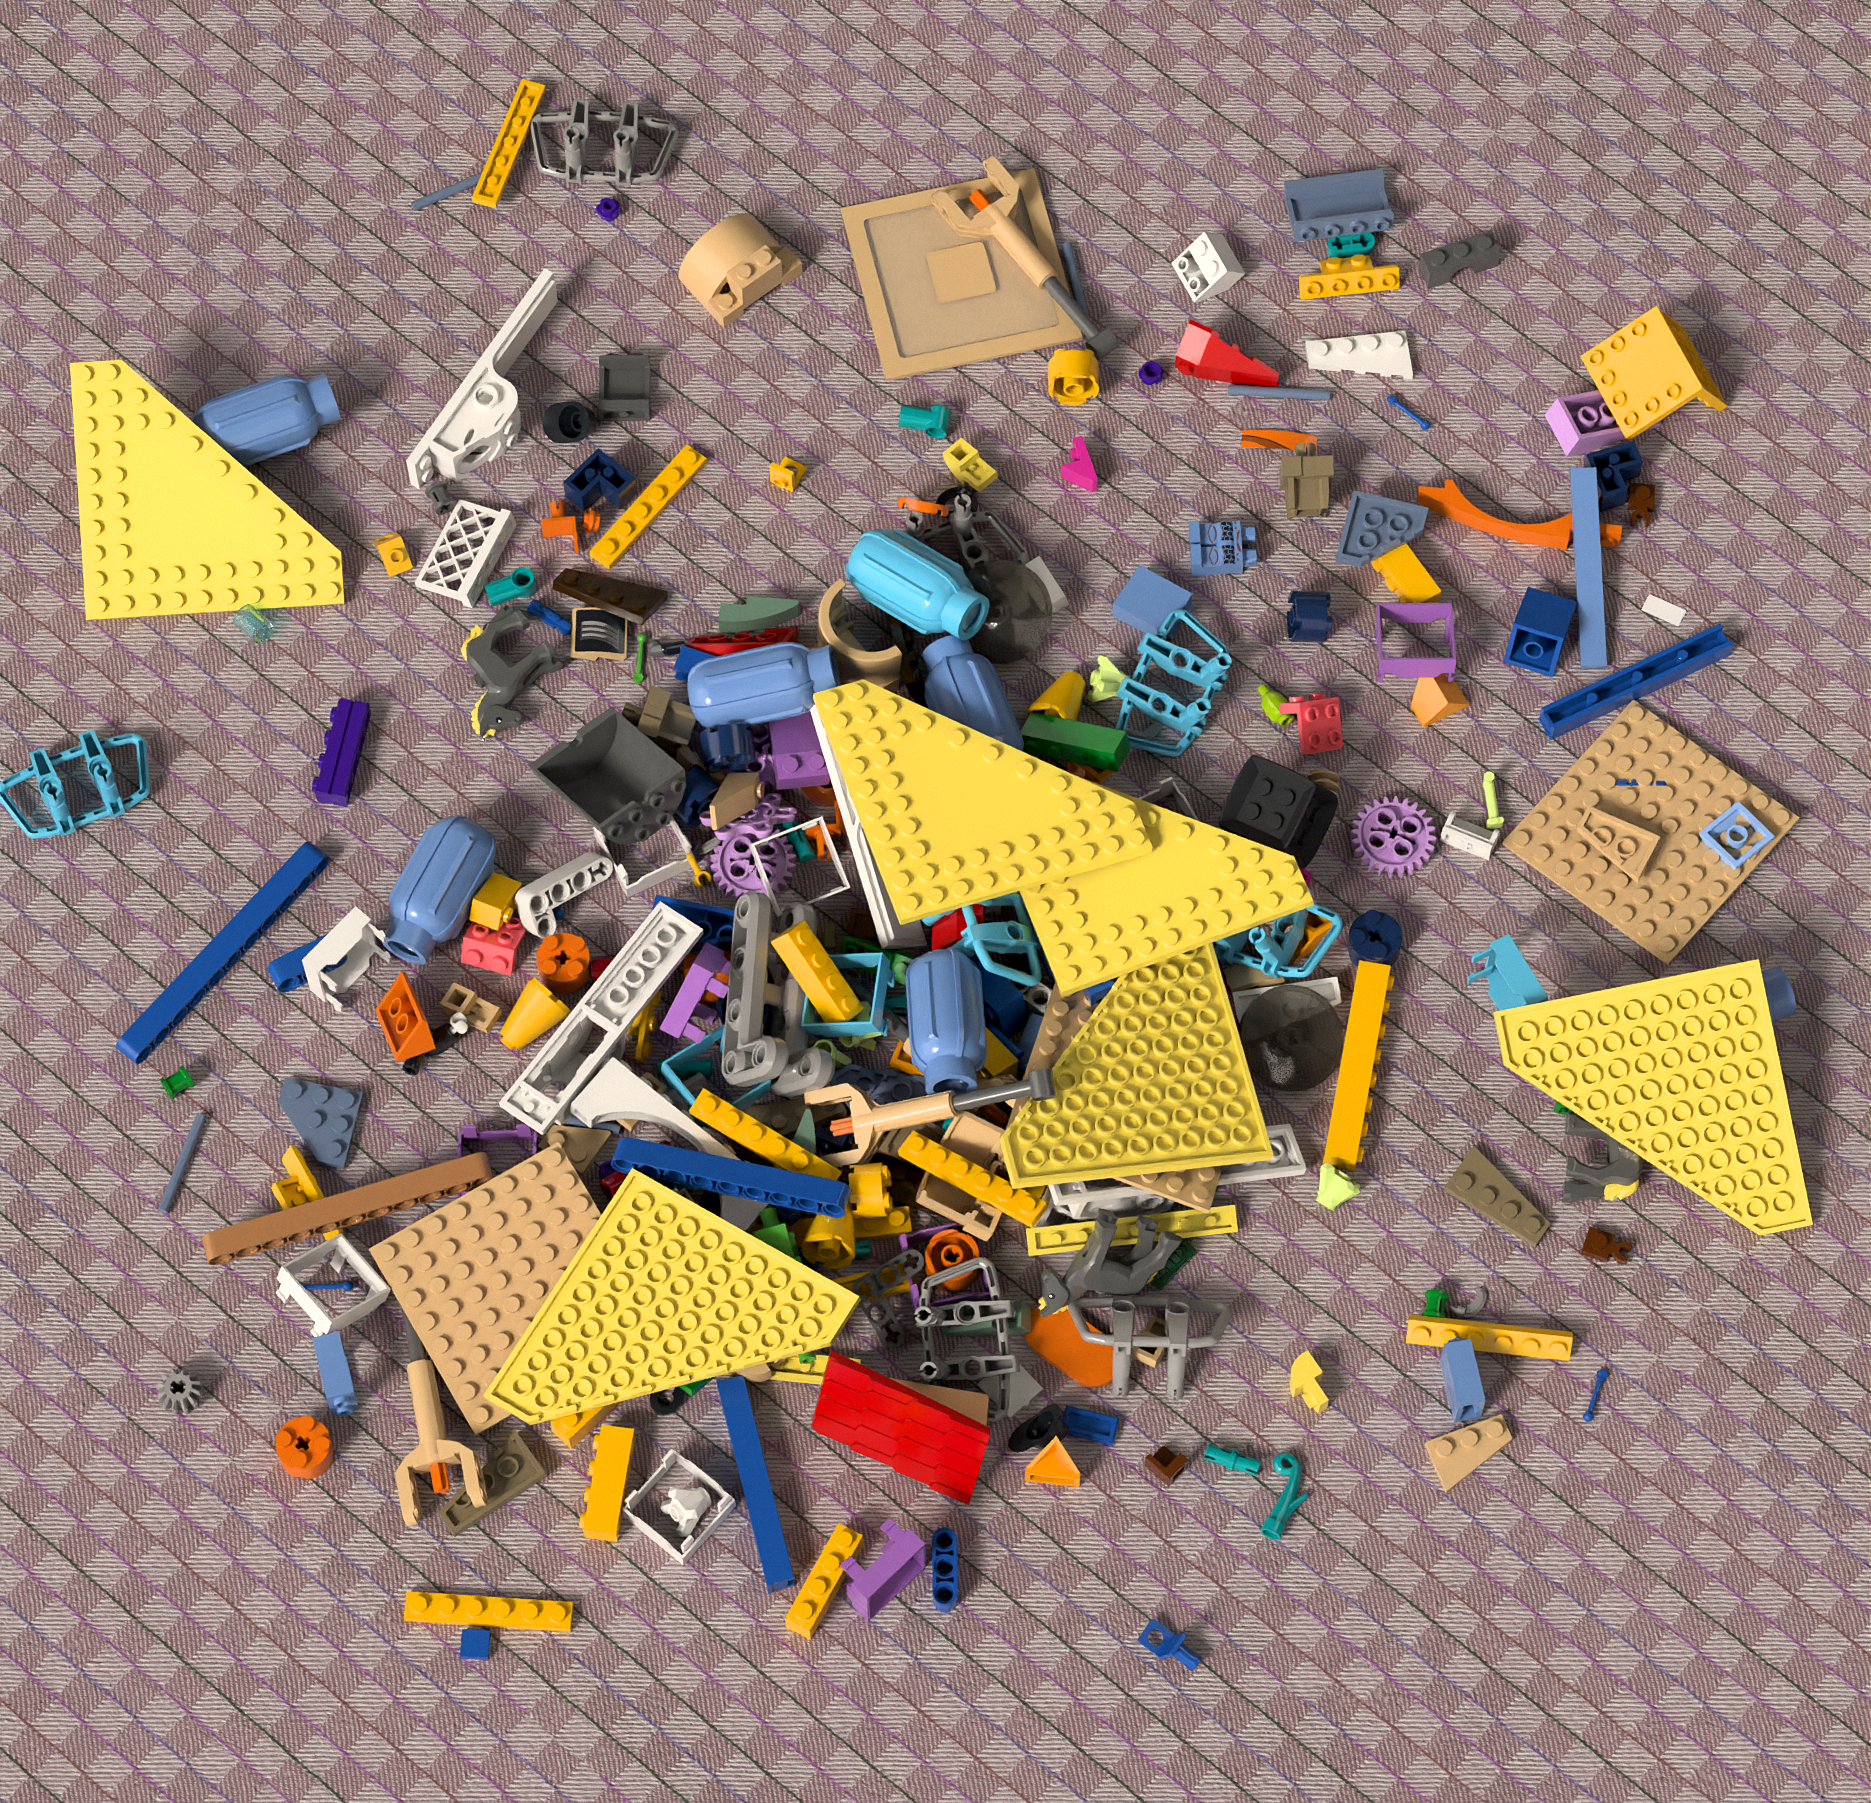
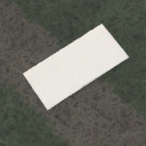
M1651 594L1648 595L1641 609L1676 626H1679L1687 611Z

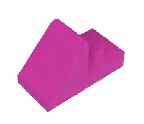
M1083 436L1073 438L1072 448L1069 449L1072 462L1061 465L1060 476L1064 480L1095 492L1097 491L1098 478Z

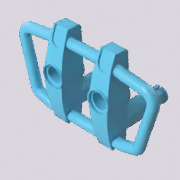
M1176 609L1170 612L1155 636L1149 633L1143 635L1137 648L1143 654L1131 679L1124 678L1121 681L1116 695L1124 701L1115 729L1125 731L1132 707H1134L1149 720L1160 722L1185 733L1184 737L1175 747L1127 735L1130 747L1171 757L1182 755L1191 745L1195 736L1198 737L1202 733L1203 726L1207 722L1204 717L1211 708L1210 704L1215 693H1219L1222 690L1224 681L1228 677L1225 673L1226 669L1232 663L1228 647L1197 618L1184 609ZM1181 619L1216 649L1219 654L1206 662L1192 654L1188 649L1176 646L1164 639L1175 622ZM1174 657H1178L1183 661V667L1175 664ZM1153 661L1170 675L1204 687L1206 690L1202 698L1185 707L1170 698L1166 693L1158 692L1140 683L1150 662ZM1153 702L1161 704L1162 712L1155 710Z
M92 729L78 734L81 745L52 756H47L44 747L29 753L32 761L31 766L0 782V802L24 833L33 839L53 837L58 834L63 837L76 832L75 828L107 816H110L112 819L125 814L126 809L133 807L150 793L147 744L145 739L137 733H126L98 740ZM134 743L137 749L140 789L121 800L112 765L103 750ZM85 754L92 783L96 786L105 806L72 818L62 782L57 777L53 766ZM36 775L42 800L47 805L55 825L34 828L8 795L7 790Z
M1313 902L1314 906L1275 919L1271 936L1266 934L1262 928L1255 927L1215 941L1216 946L1213 945L1217 959L1226 964L1232 965L1233 962L1260 969L1264 975L1279 978L1280 976L1306 977L1312 973L1340 934L1343 927L1342 918L1337 912ZM1310 911L1332 922L1331 928L1304 966L1287 967L1298 943L1304 936L1308 912ZM1293 925V928L1285 933L1286 928ZM1248 936L1263 959L1240 953Z
M1019 891L975 903L987 907L991 905L1014 906L1019 923L1008 921L978 924L972 905L961 907L967 928L961 932V936L964 938L954 944L952 948L963 952L969 957L977 954L983 967L991 973L1027 986H1036L1040 983L1042 972L1037 950L1042 946L1035 929L1031 926ZM956 909L923 918L922 921L926 925L932 926L943 916L950 915ZM987 951L1000 954L1027 953L1031 975L993 962Z

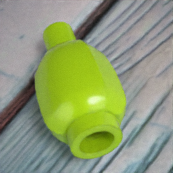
M1266 684L1259 686L1257 691L1262 696L1261 706L1270 720L1280 724L1281 727L1289 725L1294 719L1293 715L1280 714L1279 703L1288 701L1280 693L1270 691Z

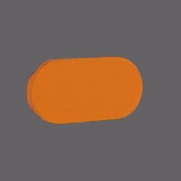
M902 497L898 498V508L904 509V505L907 504V509L932 515L938 514V511H941V516H948L949 506Z
M1036 1306L1031 1309V1333H1026L1024 1336L1027 1345L1035 1353L1084 1387H1103L1112 1383L1113 1346L1084 1341L1067 1309L1064 1312L1059 1311L1057 1314H1051L1046 1317L1040 1316L1041 1310L1037 1309ZM1086 1321L1091 1332L1103 1334Z

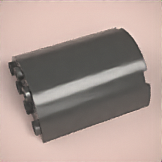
M610 707L576 731L577 735L573 741L567 743L563 740L529 764L531 771L607 839L618 844L643 842L662 827L668 825L682 800L686 788L684 768L613 707Z

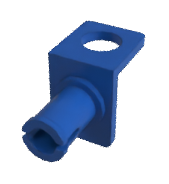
M1155 1619L1149 1621L1137 1639L1141 1645L1161 1660L1173 1656L1189 1668L1190 1671H1193L1202 1659V1656L1183 1643L1187 1636L1185 1632L1173 1634ZM1152 1630H1158L1162 1633L1163 1641L1158 1646H1154L1149 1642L1148 1635Z

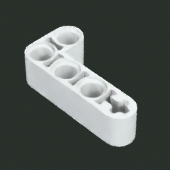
M587 852L522 887L515 896V904L523 928L528 933L540 938L553 935L556 931V920L552 909L610 877L613 870L611 860L599 854Z

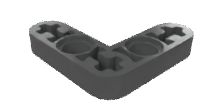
M910 1249L862 1276L853 1285V1293L861 1299L859 1302L860 1307L882 1344L889 1349L900 1347L904 1342L905 1334L882 1293L922 1269L924 1258L917 1250ZM908 1254H911L912 1257L918 1256L919 1261L916 1263L918 1267L916 1269H913L911 1266L905 1268L903 1271L907 1275L901 1277L899 1269L893 1263L899 1260L900 1265L904 1264L907 1261L906 1256ZM884 1268H892L896 1272V1279L893 1283L888 1284L881 1280L880 1273ZM861 1282H864L866 1285H872L873 1288L870 1289V1294L873 1298L876 1295L880 1297L879 1301L872 1302L867 1308H865L863 1302H867L868 1299L864 1294L859 1295L857 1293ZM876 1305L884 1306L887 1311V1315L882 1321H876L871 1317V1309ZM890 1318L894 1321V1324L889 1325L893 1332L897 1330L900 1332V1336L897 1337L899 1341L897 1344H894L892 1341L887 1343L885 1338L888 1336L885 1328L881 1332L877 1328V1326L885 1324Z

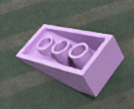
M1599 390L1559 397L1545 414L1566 457L1588 453L1626 439ZM1661 421L1655 423L1645 431L1659 427L1661 425Z

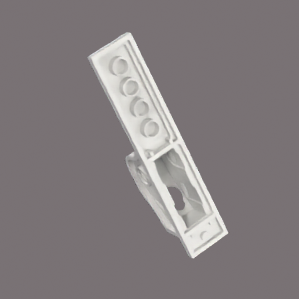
M544 268L408 457L406 462L411 485L420 489L424 482L427 483L431 479L434 470L458 482L470 475L472 470L487 461L492 462L502 456L508 447L514 446L521 429L518 395L515 387L503 377L558 302L553 272ZM471 452L482 453L478 455H469Z
M814 705L810 712L881 948L921 949L927 943L920 920L902 925L899 923L816 705Z
M660 901L499 1102L500 1107L542 1135L546 1133L553 1122L562 1126L570 1119L572 1115L570 1112L571 1103L612 1057L618 1061L621 1060L625 1050V1038L631 1025L701 938L703 929ZM593 1021L608 1032L596 1051L586 1057L579 1051L591 1032ZM557 1082L565 1083L567 1087L564 1091L561 1090L554 1100L545 1096L544 1090L547 1086L554 1085Z
M1291 1125L1266 1126L1274 1154L1272 1159L1223 1165L1217 1186L1304 1175L1307 1168ZM1113 1178L1048 1185L1055 1206L1068 1205L1072 1218L1084 1221L1087 1219L1095 1220V1215L1099 1208L1111 1210L1117 1218L1165 1213L1175 1202Z

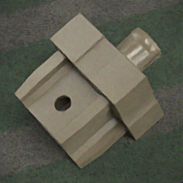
M1299 443L1295 446L1296 456H1282L1279 467V491L1285 490L1287 519L1294 517L1326 518L1329 490L1331 489L1334 477L1333 455L1315 456L1316 446L1313 443H1307L1305 455V443Z
M651 686L644 708L626 702L622 716L666 754L676 758L677 749L682 746L687 747L696 718L690 706L669 699L671 692Z

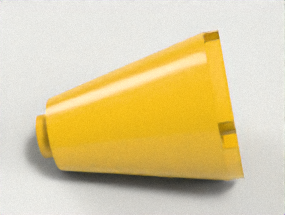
M1074 671L1064 672L1028 707L1025 720L1028 719L1031 712L1077 721L1085 689V681L1082 676Z
M532 977L527 982L499 1032L503 1036L500 1041L511 1051L514 1048L521 1050L568 1017L572 1011L536 978Z
M850 1199L843 1217L835 1218L820 1214L816 1215L802 1242L801 1248L803 1256L813 1264L816 1261L824 1263L823 1267L829 1269H840L851 1264L856 1250L852 1214L853 1204Z

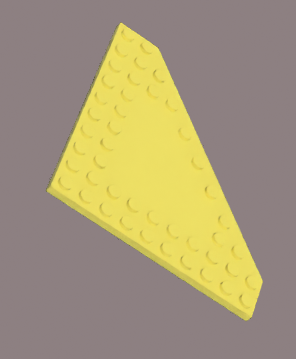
M110 360L70 363L87 621L345 604L342 552L124 361Z
M866 680L813 693L814 703L900 925L1152 853L1153 847L1136 805L1124 797Z
M1087 779L1084 780L1135 803L1152 844V853L1019 891L1062 997L1314 906L1313 899L1294 856Z
M1213 943L1120 976L1052 1068L1056 1097L1042 1101H1033L1031 1097L1000 1139L1012 1189L1271 1160L1274 1154Z
M1759 959L1493 1012L1504 1066L1757 1235L1813 1225Z
M632 1168L491 1383L484 1397L529 1425L549 1421L832 1346L861 1299L853 1292Z

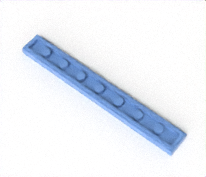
M1596 467L1570 468L1580 669L1606 668L1607 655Z

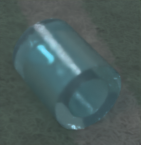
M251 604L241 607L233 618V624L255 643L265 642L273 634V623Z

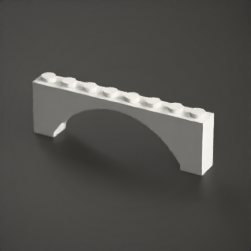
M612 1057L571 1103L570 1112L589 1128H592L596 1123L609 1120L633 1119L653 1122L679 1133L692 1143L699 1152L740 1160L735 1156L736 1152L725 1143L721 1145L714 1139L715 1135L708 1128H700L694 1123V1118L685 1110L679 1111L673 1106V1101L663 1093L658 1094L652 1089V1084L642 1076L640 1078L631 1072L632 1068L623 1060L618 1061ZM719 1193L720 1218L746 1233L761 1219L759 1212L773 1205Z

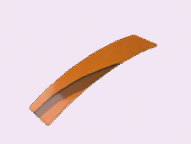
M1243 430L1241 448H1275L1295 451L1297 444L1305 443L1306 452L1307 443H1313L1316 446V454L1318 438L1313 435L1289 431Z

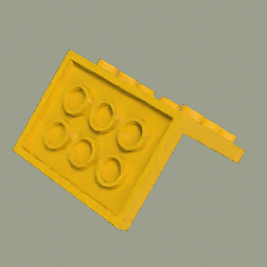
M1657 306L1580 356L1625 438L1629 441L1695 397L1700 402L1704 401L1709 408L1713 407L1719 412L1728 407L1683 326Z

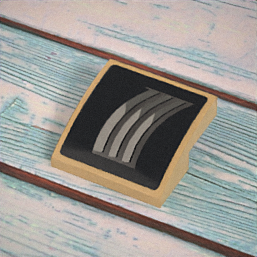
M596 607L574 608L572 610L571 657L596 661L598 657L624 661L627 652V619Z

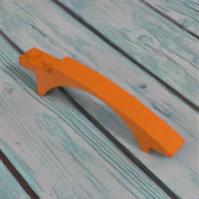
M1445 479L1444 488L1419 486L1417 503L1474 529L1521 543L1567 550L1569 541L1573 542L1572 512L1550 522L1517 524L1497 519L1479 510L1463 496L1453 480ZM1599 523L1601 546L1619 547L1622 526Z

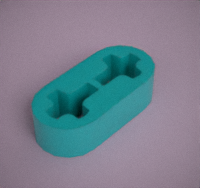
M1370 232L1329 238L1327 252L1331 257L1338 258L1352 257L1357 254L1370 255L1374 250L1375 238ZM1361 240L1365 241L1366 247H1362ZM1335 243H1340V246H1342V249H1340V250L1337 249V246H1335Z

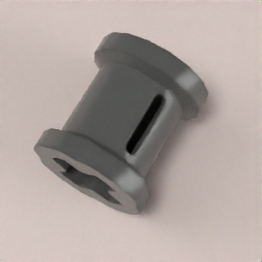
M437 481L425 490V495L431 498L435 505V512L438 515L449 513L456 506V501L448 494L446 490L447 485L444 481Z

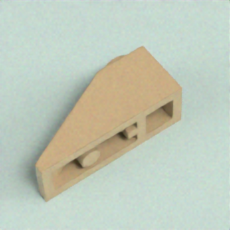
M728 772L709 806L712 830L720 829L757 806L760 798L764 796V784L760 782L759 773Z

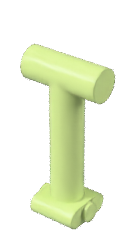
M1486 772L1482 784L1485 790L1489 815L1486 828H1502L1504 818L1499 817L1494 774Z

